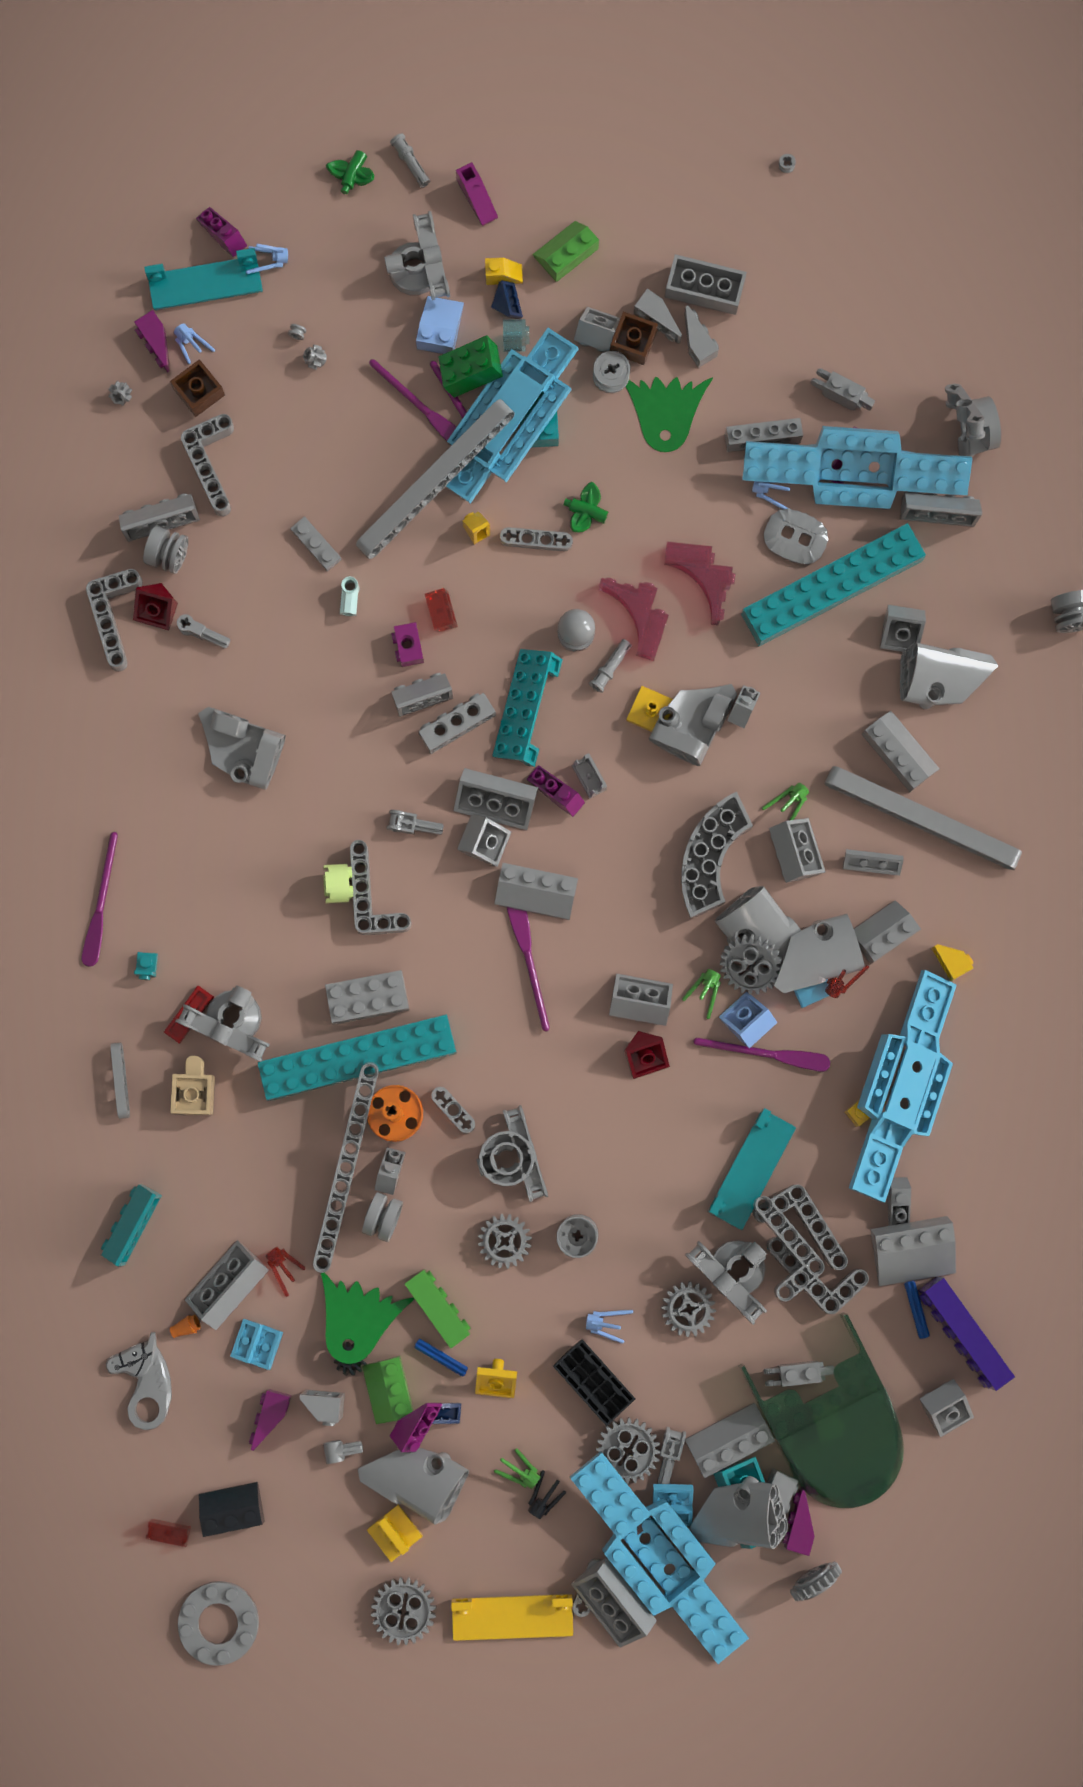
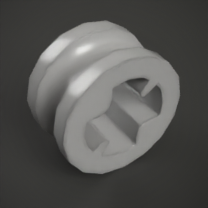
M791 154L782 155L779 160V169L784 173L792 172L795 168V157ZM784 161H790V166L788 164L785 166Z
M291 324V330L288 331V335L294 339L303 340V334L306 333V329L300 325Z

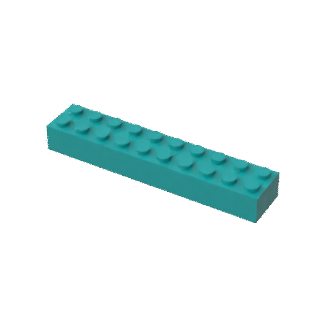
M907 523L743 608L741 616L760 647L921 563L926 554Z
M446 1014L257 1063L266 1100L272 1101L359 1079L361 1068L367 1062L375 1063L378 1066L379 1073L457 1054ZM368 1066L364 1069V1073L366 1076L374 1075L375 1069Z

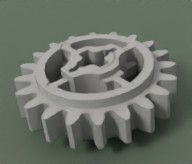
M501 1214L500 1220L493 1216L494 1223L486 1221L488 1228L481 1227L485 1234L478 1235L479 1238L483 1239V1242L478 1243V1245L484 1246L480 1253H487L485 1260L492 1258L491 1265H494L497 1261L499 1268L505 1263L508 1269L510 1262L517 1266L516 1259L523 1262L524 1259L521 1255H529L525 1248H530L532 1245L526 1243V1241L532 1239V1237L525 1235L530 1231L529 1229H522L525 1222L517 1223L519 1217L512 1221L511 1214L508 1215L507 1219H504L503 1214ZM510 1225L514 1228L504 1233L497 1226ZM491 1232L495 1235L497 1240L495 1246L492 1249H490L489 1246V1236ZM518 1233L521 1236L519 1250L513 1244V1239ZM512 1234L508 1241L510 1244L498 1248L501 1243L500 1237H507ZM505 1249L513 1256L500 1257L496 1254Z
M690 1281L687 1287L681 1282L680 1289L674 1285V1293L667 1291L670 1298H663L667 1305L661 1306L662 1309L667 1310L662 1317H669L665 1324L669 1325L672 1323V1331L678 1328V1335L685 1331L686 1337H689L690 1331H692L694 1336H697L698 1329L704 1333L703 1326L711 1327L707 1321L714 1320L710 1313L716 1312L715 1309L710 1308V1306L715 1304V1301L708 1300L712 1294L705 1295L707 1288L704 1287L699 1290L700 1285L698 1283L692 1288ZM688 1293L698 1295L702 1302H692ZM681 1295V1305L673 1309L675 1300ZM686 1304L696 1307L691 1310V1314L682 1311L686 1308ZM704 1309L703 1317L696 1323V1314ZM685 1316L689 1325L679 1323L675 1317Z
M835 1561L821 1564L799 1578L795 1586L792 1587L793 1589L790 1590V1593L797 1602L814 1598L830 1588L837 1581L842 1570Z

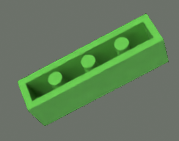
M424 1269L406 1282L405 1286L448 1346L453 1348L470 1335L468 1330L471 1327L465 1319L461 1321L458 1317L459 1310L454 1303L449 1304L445 1299L448 1295L442 1287L438 1288L435 1285L434 1281H436V1278L431 1271L426 1272Z

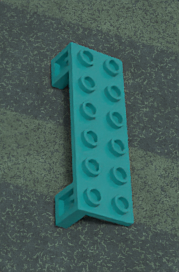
M255 248L236 251L238 259L165 271L163 263L144 266L145 274L149 281L153 309L159 310L262 292L260 271L246 274L247 270L259 267Z
M520 649L492 754L493 757L518 760L527 766L535 767L539 748L530 744L547 675L558 677L563 660L554 653Z
M763 1108L707 1212L743 1230L754 1209V1200L761 1196L796 1127L771 1114L770 1110Z

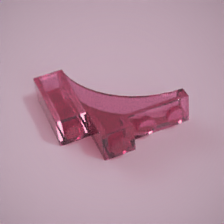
M667 542L664 565L683 571L697 582L709 603L711 625L718 626L720 620L724 619L725 609H721V605L726 600L725 590H730L731 584H735L736 573H732L733 567L711 565L714 564L715 553H712V546Z
M601 578L599 590L617 599L627 609L635 623L638 635L636 656L654 661L669 616L664 610L652 609L658 588L652 583L644 582L639 583L638 589H635L633 585L628 583L622 585L616 583L617 581L612 578Z

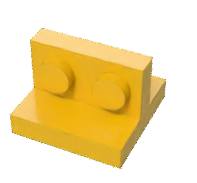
M399 1504L367 1529L390 1562L401 1554L404 1555L414 1543L423 1537Z

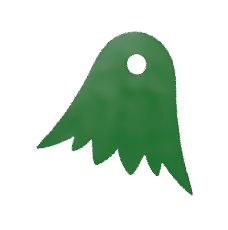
M658 377L654 378L651 389L642 380H640V388L632 381H628L626 388L635 406L643 436L653 449L660 452H672L684 444L700 400L713 377L703 381L694 389H692L691 381L683 390L681 389L678 377L674 378L667 388ZM663 430H668L671 433V438L667 441L660 438V433Z
M325 1272L321 1273L326 1303L325 1337L329 1353L337 1361L346 1364L362 1361L371 1353L393 1320L415 1298H407L391 1304L393 1296H389L379 1302L380 1290L378 1287L372 1289L364 1296L361 1285L356 1281L349 1292H347L341 1280L338 1288H336ZM346 1339L354 1342V1348L350 1351H346L342 1346Z

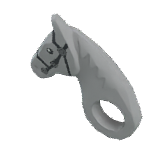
M151 1332L147 1342L134 1345L108 1358L106 1362V1368L110 1374L126 1373L138 1378L136 1389L127 1409L130 1421L135 1427L143 1430L154 1429L165 1421L172 1399L170 1373L164 1357L156 1346V1334ZM145 1397L154 1399L159 1405L158 1417L151 1422L141 1420L136 1412L138 1402Z

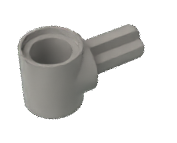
M341 1440L323 1443L326 1464L344 1461L345 1456L363 1452L361 1441L343 1444Z

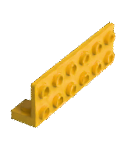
M572 1594L453 1598L451 1602L453 1640L573 1636Z

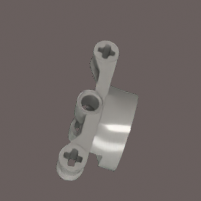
M428 211L427 214L418 216L413 214L419 242L406 243L399 246L392 255L385 256L387 273L393 285L405 294L421 295L430 291L432 301L438 297H450L432 213ZM411 259H418L422 261L419 265L415 267L407 265V267L403 266L407 261Z
M960 384L947 385L945 387V392L947 393L946 406L956 409L957 420L960 422L962 432L958 438L959 456L972 457L977 453L999 448L1001 444V426L993 399L987 396L971 400Z
M237 985L232 990L224 991L216 996L208 1007L207 1015L184 1004V1009L179 1019L175 1021L260 1062L263 1060L261 1057L266 1047L270 1045L254 1037L260 1028L262 1020L261 1009L253 996H251L252 992ZM235 1004L241 1007L242 1010L239 1011L238 1021L233 1023V1028L223 1025L224 1012L231 1005Z
M519 1105L518 1108L509 1111L503 1110L509 1131L498 1132L490 1136L482 1145L479 1158L476 1159L481 1176L484 1175L493 1183L501 1186H513L524 1181L530 1202L539 1197H549L522 1106ZM513 1149H516L520 1163H514L510 1168L501 1167L497 1169L494 1155L499 1156L503 1151L508 1150L512 1152ZM541 1189L539 1192L532 1193V1191Z
M739 1240L726 1242L717 1248L713 1255L698 1241L697 1246L690 1253L685 1254L750 1323L754 1325L755 1320L763 1312H767L763 1305L750 1294L763 1281L766 1269L764 1260L767 1253L755 1241L753 1243ZM743 1256L750 1263V1267H748V1272L744 1277L737 1278L735 1281L727 1271L731 1270L732 1264L737 1260H741Z

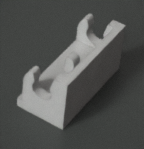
M589 753L584 755L581 760L574 761L572 768L589 799L606 791L607 785Z

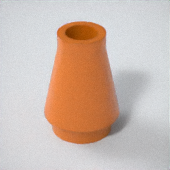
M188 1315L174 1326H171L170 1333L173 1338L197 1333V1330L201 1329L200 1321L196 1315Z

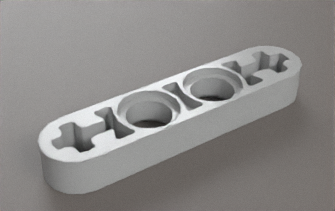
M507 527L500 533L501 543L510 547L568 551L573 544L572 536L565 532ZM511 533L512 537H517L516 533H520L519 542H516V538H510V541H507L506 537L503 536ZM529 534L532 536V541L524 543L522 536ZM543 536L550 537L551 542L548 545L541 543L540 539ZM554 537H557L556 541H562L563 538H566L567 542H570L566 543V546H562V542H556V546L553 545Z
M121 1042L112 1043L111 1058L117 1114L119 1119L129 1118L130 1107L123 1045Z

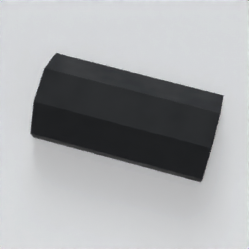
M583 1339L569 1349L553 1365L606 1426L636 1400Z

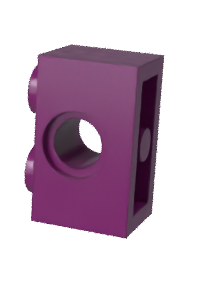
M416 622L394 626L395 632L391 633L393 644L398 646V650L395 651L397 662H401L402 667L424 663ZM404 642H411L412 646L405 649L402 647Z

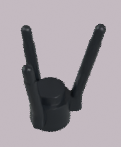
M544 1470L541 1471L540 1479L536 1484L532 1498L528 1502L530 1505L529 1513L538 1519H541L543 1515H547L566 1494V1491H562L548 1505V1499L560 1483L559 1480H556L544 1499L538 1498L536 1500L545 1474Z

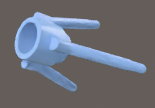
M256 244V247L249 246L248 249L255 248V251L272 253V261L276 263L247 270L246 274L283 267V263H288V249L264 244Z
M180 324L175 328L174 334L177 336L175 341L179 344L188 364L191 361L183 342L185 344L190 342L199 353L202 352L193 340V337L212 352L215 351L210 344L197 335L192 328H188L186 324Z
M754 481L752 492L757 493L756 497L763 498L783 510L787 509L786 506L764 495V493H768L769 488L790 491L789 487L770 484L775 482Z
M633 1310L594 1311L593 1314H588L586 1329L591 1330L590 1333L598 1334L623 1344L624 1340L600 1331L602 1327L620 1330L621 1326L603 1323V1318L600 1317L632 1314Z

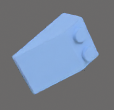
M427 296L416 338L417 349L440 354L454 350L464 303L442 298H435L432 301L431 296Z

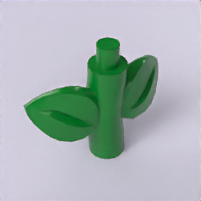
M356 150L349 163L344 160H334L326 164V168L335 178L343 179L341 182L343 186L341 192L347 195L349 190L353 189L355 183L358 186H364L374 180L373 171L370 168L362 167L367 158V155L362 151Z
M592 481L581 491V500L575 498L573 500L565 499L563 505L569 507V511L575 512L570 520V527L573 532L581 533L589 529L592 518L600 523H605L609 512L597 506L601 500V494L596 484Z

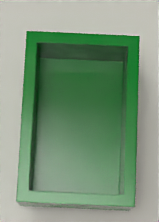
M488 335L438 356L443 388L454 398L503 377L498 346Z

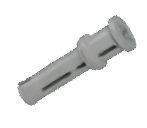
M403 133L396 135L391 139L390 144L398 151L399 158L406 162L420 187H426L431 181L415 158L412 146L408 145Z
M625 639L621 640L606 664L598 669V674L589 682L593 689L603 693L605 685L609 680H612L613 672L630 650L632 644Z

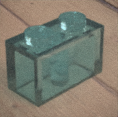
M525 319L503 320L504 352H510L511 349L516 352L526 351V345H529V326H526Z

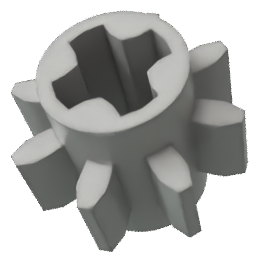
M313 345V348H307L303 355L305 364H308L309 368L315 370L317 367L321 368L327 358L326 353H324L325 350H322V347L318 345Z
M116 381L115 385L111 384L108 389L111 392L108 397L111 398L114 404L124 406L125 402H129L132 398L130 395L132 389L129 388L126 382Z

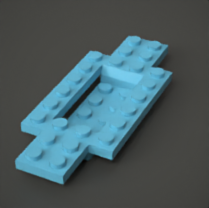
M547 328L527 357H523L513 349L510 350L501 363L503 377L487 383L447 442L453 445L499 399L503 400L515 412V415L445 487L471 504L492 473L505 482L509 480L572 390L558 378L579 350L576 345L550 328ZM541 392H544L543 396L536 404L532 412L529 414L527 419L524 421L520 429L517 431L513 439L510 441L506 449L503 451L502 454H500L499 452L506 444L510 436L513 434L517 426L520 424L524 416L527 414L531 406L534 404L538 396L541 394Z

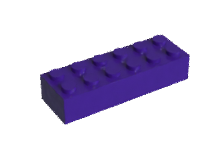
M936 1276L918 1290L921 1294L919 1298L922 1303L932 1309L930 1312L932 1317L937 1322L942 1323L944 1326L942 1328L943 1332L948 1338L955 1341V1349L960 1355L963 1354L968 1359L965 1361L972 1371L978 1373L979 1377L977 1379L984 1388L987 1387V1389L997 1391L1015 1378L1014 1374L943 1277Z

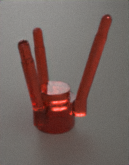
M866 965L845 986L842 978L846 970L843 969L838 978L827 980L828 985L825 992L833 998H838L841 993L845 994L847 989L869 969V965Z
M277 1246L265 1257L269 1260L267 1263L271 1267L282 1291L288 1297L289 1294L276 1267L280 1266L292 1282L295 1279L283 1263L286 1261L284 1257L302 1270L306 1268L289 1255L284 1248L280 1250Z

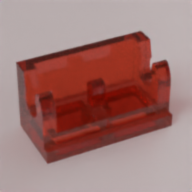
M445 588L426 593L425 598L434 630L441 632L458 627L449 592Z
M151 1519L148 1522L149 1530L146 1539L187 1547L191 1526Z

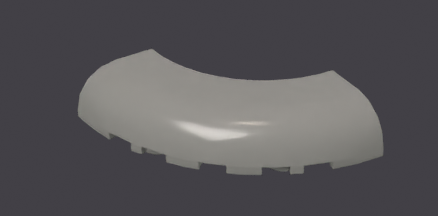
M737 792L725 797L705 814L696 826L687 844L683 857L681 882L683 897L690 918L702 915L724 905L726 902L720 882V869L724 855L738 837L753 827Z

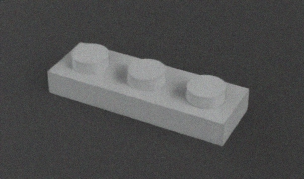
M305 516L290 528L327 571L342 560Z
M846 849L843 869L900 876L904 859L901 855Z

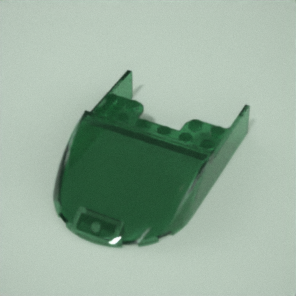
M841 1313L840 1316L859 1353L835 1366L833 1374L839 1385L838 1387L803 1404L799 1394L791 1389L785 1390L765 1401L762 1400L745 1365L740 1364L738 1366L793 1477L798 1480L799 1486L812 1498L825 1505L837 1508H855L875 1501L895 1482L903 1462L904 1441L896 1412L886 1388L883 1386L848 1314Z

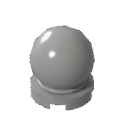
M572 609L564 613L559 620L557 630L561 645L567 650L576 652L577 650L587 649L592 644L595 637V622L588 612Z

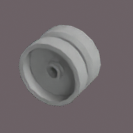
M377 1192L366 1213L362 1233L372 1236L378 1229V1239L389 1242L397 1225L403 1201L394 1198L386 1207L387 1195Z

